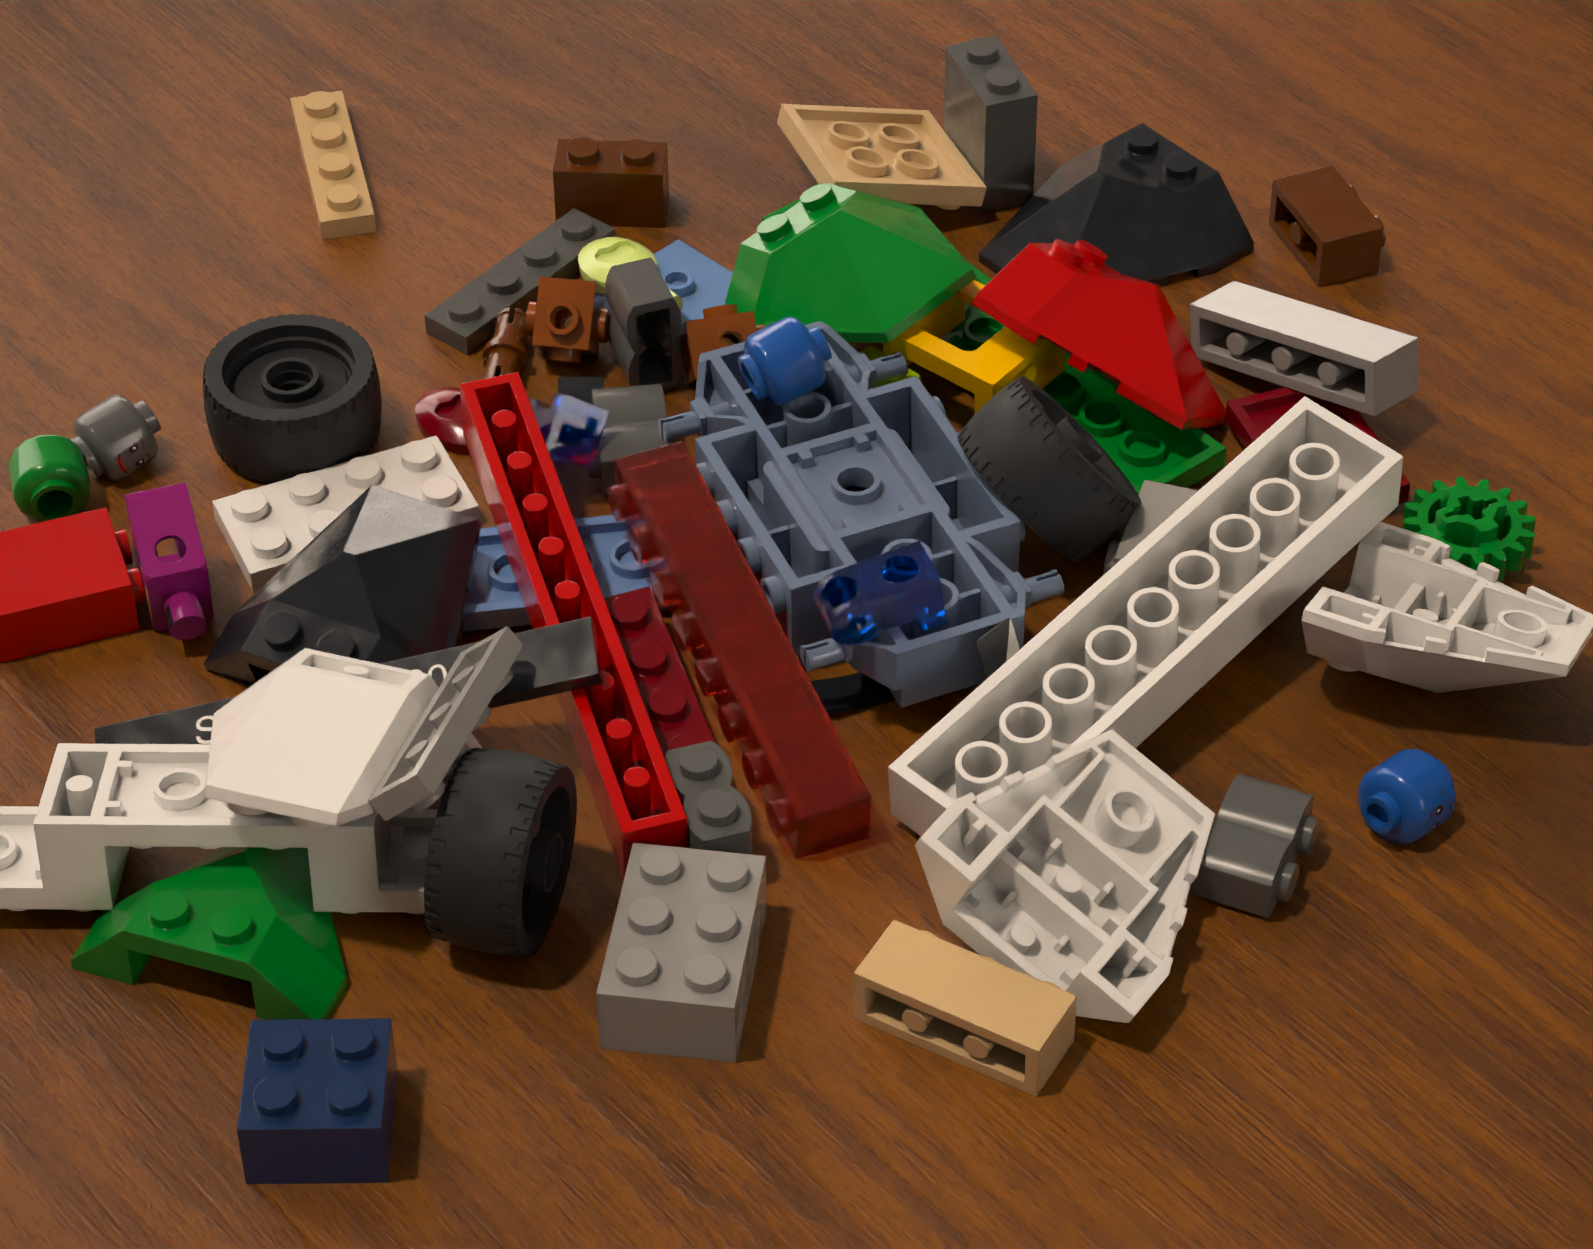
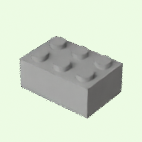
M643 843L632 844L596 992L600 1048L736 1063L767 913L766 856Z

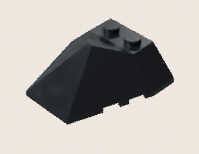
M1141 123L1063 163L979 252L978 262L995 274H998L1029 243H1053L1055 239H1059L1069 244H1076L1077 240H1083L1102 250L1108 256L1105 264L1118 273L1158 284L1162 287L1166 286L1167 276L1194 270L1197 277L1213 274L1253 252L1254 241L1220 173Z
M371 485L233 613L204 662L206 670L252 686L304 648L381 664L457 647V642L462 640L464 628L461 619L466 592H470L481 530L479 519Z

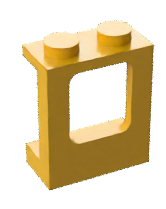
M976 280L972 281L891 342L882 343L884 355L888 356L901 352L905 357L907 366L913 362L974 393V415L995 394L1020 376L1026 377L1043 389L1065 370V352L1047 339H1037L1036 343L1033 344L1006 326L973 351L961 350L942 340L946 334L965 320V303L982 311L972 304L977 293L985 286Z

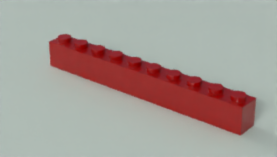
M519 372L461 383L463 436L532 628L537 629L590 616L596 626L604 683L556 695L624 881L633 843L688 848L687 816Z

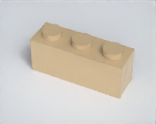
M897 920L891 922L854 972V1019L1035 1097L1039 1094L1074 1042L1077 995L1062 990L1051 982L1038 980L1002 965L991 957L978 955L942 940L931 932L918 930Z

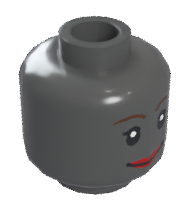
M113 394L74 420L73 432L75 436L70 440L80 447L86 460L88 473L93 479L103 476L110 481L118 482L156 457L158 444L154 434L161 430V426L152 410L143 400L133 405L126 397Z

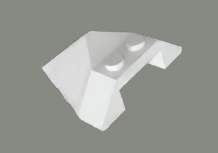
M1380 522L1359 542L1349 587L1344 593L1322 587L1304 609L1301 622L1307 654L1325 659L1331 667L1348 672L1360 670L1432 692L1442 693L1566 677L1593 635V614L1533 585L1527 588L1525 595L1498 582L1499 569L1482 562L1478 564L1476 571L1449 558L1451 546L1437 539Z
M1111 729L1051 756L1046 764L1024 774L1018 771L1006 776L999 785L980 794L974 795L971 792L957 798L919 838L915 848L943 925L979 955L991 957L1002 965L1038 980L1051 982L1062 990L1077 995L1076 1016L1129 1023L1169 975L1173 958L1170 956L1177 932L1183 926L1188 909L1185 908L1191 884L1198 875L1215 813Z

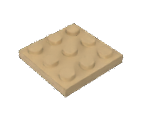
M781 104L777 124L818 184L827 182L908 205H934L946 210H956L960 206L982 207L987 189L986 185L929 110Z

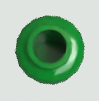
M47 434L27 439L14 449L8 462V476L13 499L20 512L32 520L44 522L75 515L84 508L90 497L91 481L85 457L76 443L67 437Z

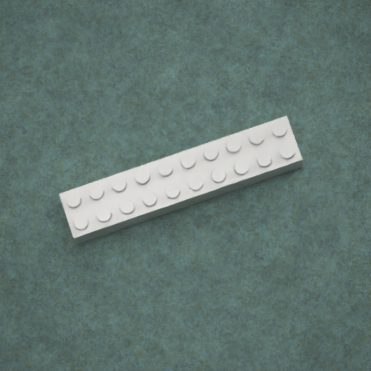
M1304 396L888 766L891 815L922 836L957 798L971 792L974 795L980 794L999 785L1006 776L1018 771L1024 774L1046 764L1051 756L1111 729L1134 748H1137L1398 506L1403 456Z

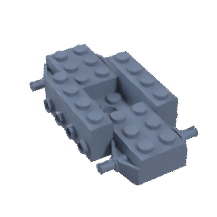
M820 321L805 325L807 329L817 326L821 330L831 350L832 358L824 362L826 378L820 388L782 406L771 403L766 397L757 400L749 389L738 363V357L744 354L745 342L700 354L695 400L690 401V411L667 418H659L657 422L659 434L665 444L695 434L702 436L695 438L696 464L691 465L689 468L691 485L697 497L698 513L792 663L802 661L806 671L811 672L814 669L840 661L842 663L849 662L853 669L888 687L899 706L903 708L983 683L986 678L976 642L1005 619L1010 618L1012 620L1019 649L1023 647L1025 608H1029L1031 603L1063 595L1064 584L1062 577L1056 569L1027 579H1023L1020 575V541L1024 540L1026 534L1024 522L1004 503L972 465L958 442L957 437L960 432H956L947 419L942 402L937 396L931 397L917 376L872 388L875 387L876 383L907 375V363L901 352L869 360L865 353L859 354L829 325ZM870 597L885 600L878 611L870 613L862 622L852 627L833 628L825 615L846 613L854 609L862 600ZM877 613L893 616L887 626L878 629L872 636L859 643H839L833 631L853 629L863 624L871 615Z

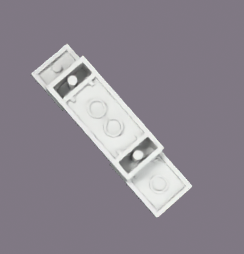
M58 743L39 807L0 806V909L11 911L63 909L80 912L112 910L131 846L138 849L151 847H199L202 849L265 847L272 850L308 848L314 912H341L346 914L359 912L424 914L425 912L424 881L426 860L437 810L425 809L415 813L412 809H407L387 821H384L376 812L340 826H332L322 830L300 827L293 823L292 817L272 812L261 815L239 814L228 809L226 802L205 798L210 744Z

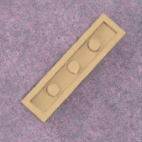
M316 91L306 96L290 98L292 117L322 240L376 232L375 214L343 91Z

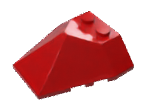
M1055 239L1053 243H1029L975 296L972 302L973 305L1017 335L1033 344L1036 343L1037 339H1047L1071 356L1067 364L1083 373L1087 367L1092 371L1097 370L1119 385L1116 390L1117 393L1177 428L1185 430L1223 426L1225 424L1226 409L1160 286L1118 273L1105 264L1108 256L1096 246L1083 240H1077L1076 244H1069L1059 239Z

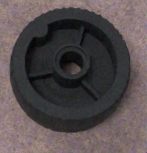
M312 314L270 316L247 323V325L238 327L235 331L233 330L228 336L223 337L216 344V347L210 351V355L207 356V362L205 361L203 370V400L206 421L218 456L220 455L221 460L225 461L226 465L232 467L235 472H239L241 475L248 476L253 480L256 479L260 482L272 484L302 473L313 472L350 461L357 457H364L375 446L380 433L382 412L378 370L368 342H365V338L360 336L359 332L354 331L349 325L346 326L344 323L337 322L332 318L328 319L324 316L320 317Z
M1018 377L995 394L970 419L957 437L967 458L1004 503L1036 535L1070 561L1080 562L1097 550L1124 525L1141 504V499L1131 482L1099 443L1055 399L1026 377Z
M471 748L458 761L445 787L437 810L426 860L424 915L428 925L427 928L430 930L429 933L433 937L462 948L502 956L530 957L541 947L563 896L574 847L577 821V790L575 777L568 766L531 754L492 748Z

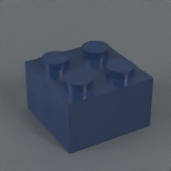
M391 1018L250 1021L237 1123V1135L246 1184L388 1183L398 1079Z

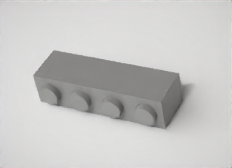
M1233 281L1190 304L1191 346L1199 359L1372 416L1378 415L1418 391V337L1237 281Z

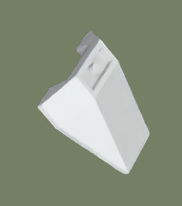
M304 648L214 713L205 798L226 802L228 809L239 814L261 815L272 812L290 816L294 824L315 830L328 829L332 826L337 827L376 813L377 811L370 805L368 800L439 687L429 674ZM471 733L466 741L469 751L471 748H482ZM457 765L451 768L446 774L445 778L442 781L445 785L448 784L449 778Z

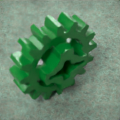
M1458 476L1455 485L1448 487L1439 479L1433 481L1432 493L1418 488L1414 494V501L1406 502L1402 529L1437 539L1451 546L1449 558L1477 571L1478 564L1482 562L1499 569L1497 581L1501 582L1504 581L1505 569L1519 573L1522 570L1523 560L1531 558L1536 519L1535 516L1526 515L1528 503L1525 500L1510 502L1511 489L1508 487L1494 492L1489 490V480L1487 479L1479 481L1477 486H1468L1464 477Z

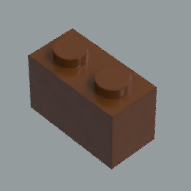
M587 137L558 139L553 167L556 220L575 208L609 226L665 228L669 201L667 142H649L643 139L610 141L594 140Z
M1333 166L1273 180L1269 226L1318 287L1378 272L1381 248L1384 247L1386 241L1383 223L1378 216L1370 212L1358 197L1355 188L1347 184Z

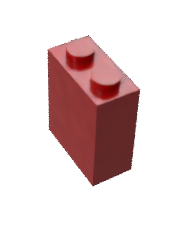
M106 507L0 532V663L140 630L136 605L146 603L143 582L138 567L126 568V565L133 564L129 540L125 529L114 531Z

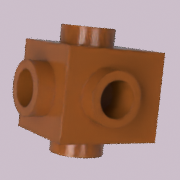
M539 276L537 302L530 301L528 304L525 327L527 336H533L532 345L541 351L548 352L547 361L581 364L582 355L598 356L599 344L608 342L607 331L611 319L610 309L603 308L605 288L596 281ZM573 316L571 324L564 329L566 320Z
M737 304L714 306L703 309V319L685 321L681 325L679 334L688 384L697 383L700 354L720 349V340L726 341L730 346L745 342L750 334L765 327L764 324L756 325L754 311L738 313Z

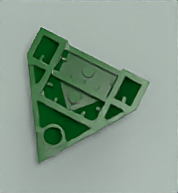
M226 847L171 877L148 885L115 904L112 910L101 912L71 959L74 970L131 985L135 984L151 956L251 981L257 1018L263 1020L329 1019L347 987L345 969L331 912H314L308 848L272 850L265 847Z

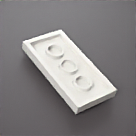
M437 435L364 457H357L350 461L313 472L302 473L292 478L251 490H244L237 494L212 501L215 520L253 592L258 591L371 485L477 518L480 521L479 505Z

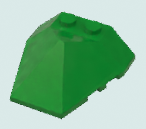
M826 182L807 189L800 196V202L783 214H777L762 221L757 227V232L740 244L724 305L737 304L738 313L754 311L756 325L764 324L766 327L790 316L799 319L804 325L818 321L825 323L834 329L846 342L889 343L977 277L973 268L921 208Z

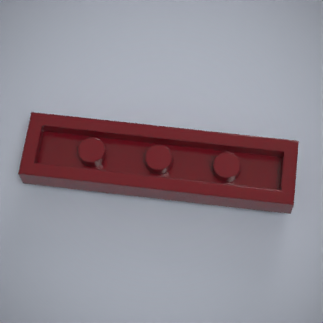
M650 586L605 597L604 600L664 758L668 750L707 741L715 742Z

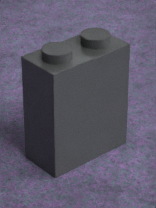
M997 36L987 38L976 37L964 43L945 47L944 131L987 187L982 207L978 206L983 214L1024 205L1034 195L1038 94Z

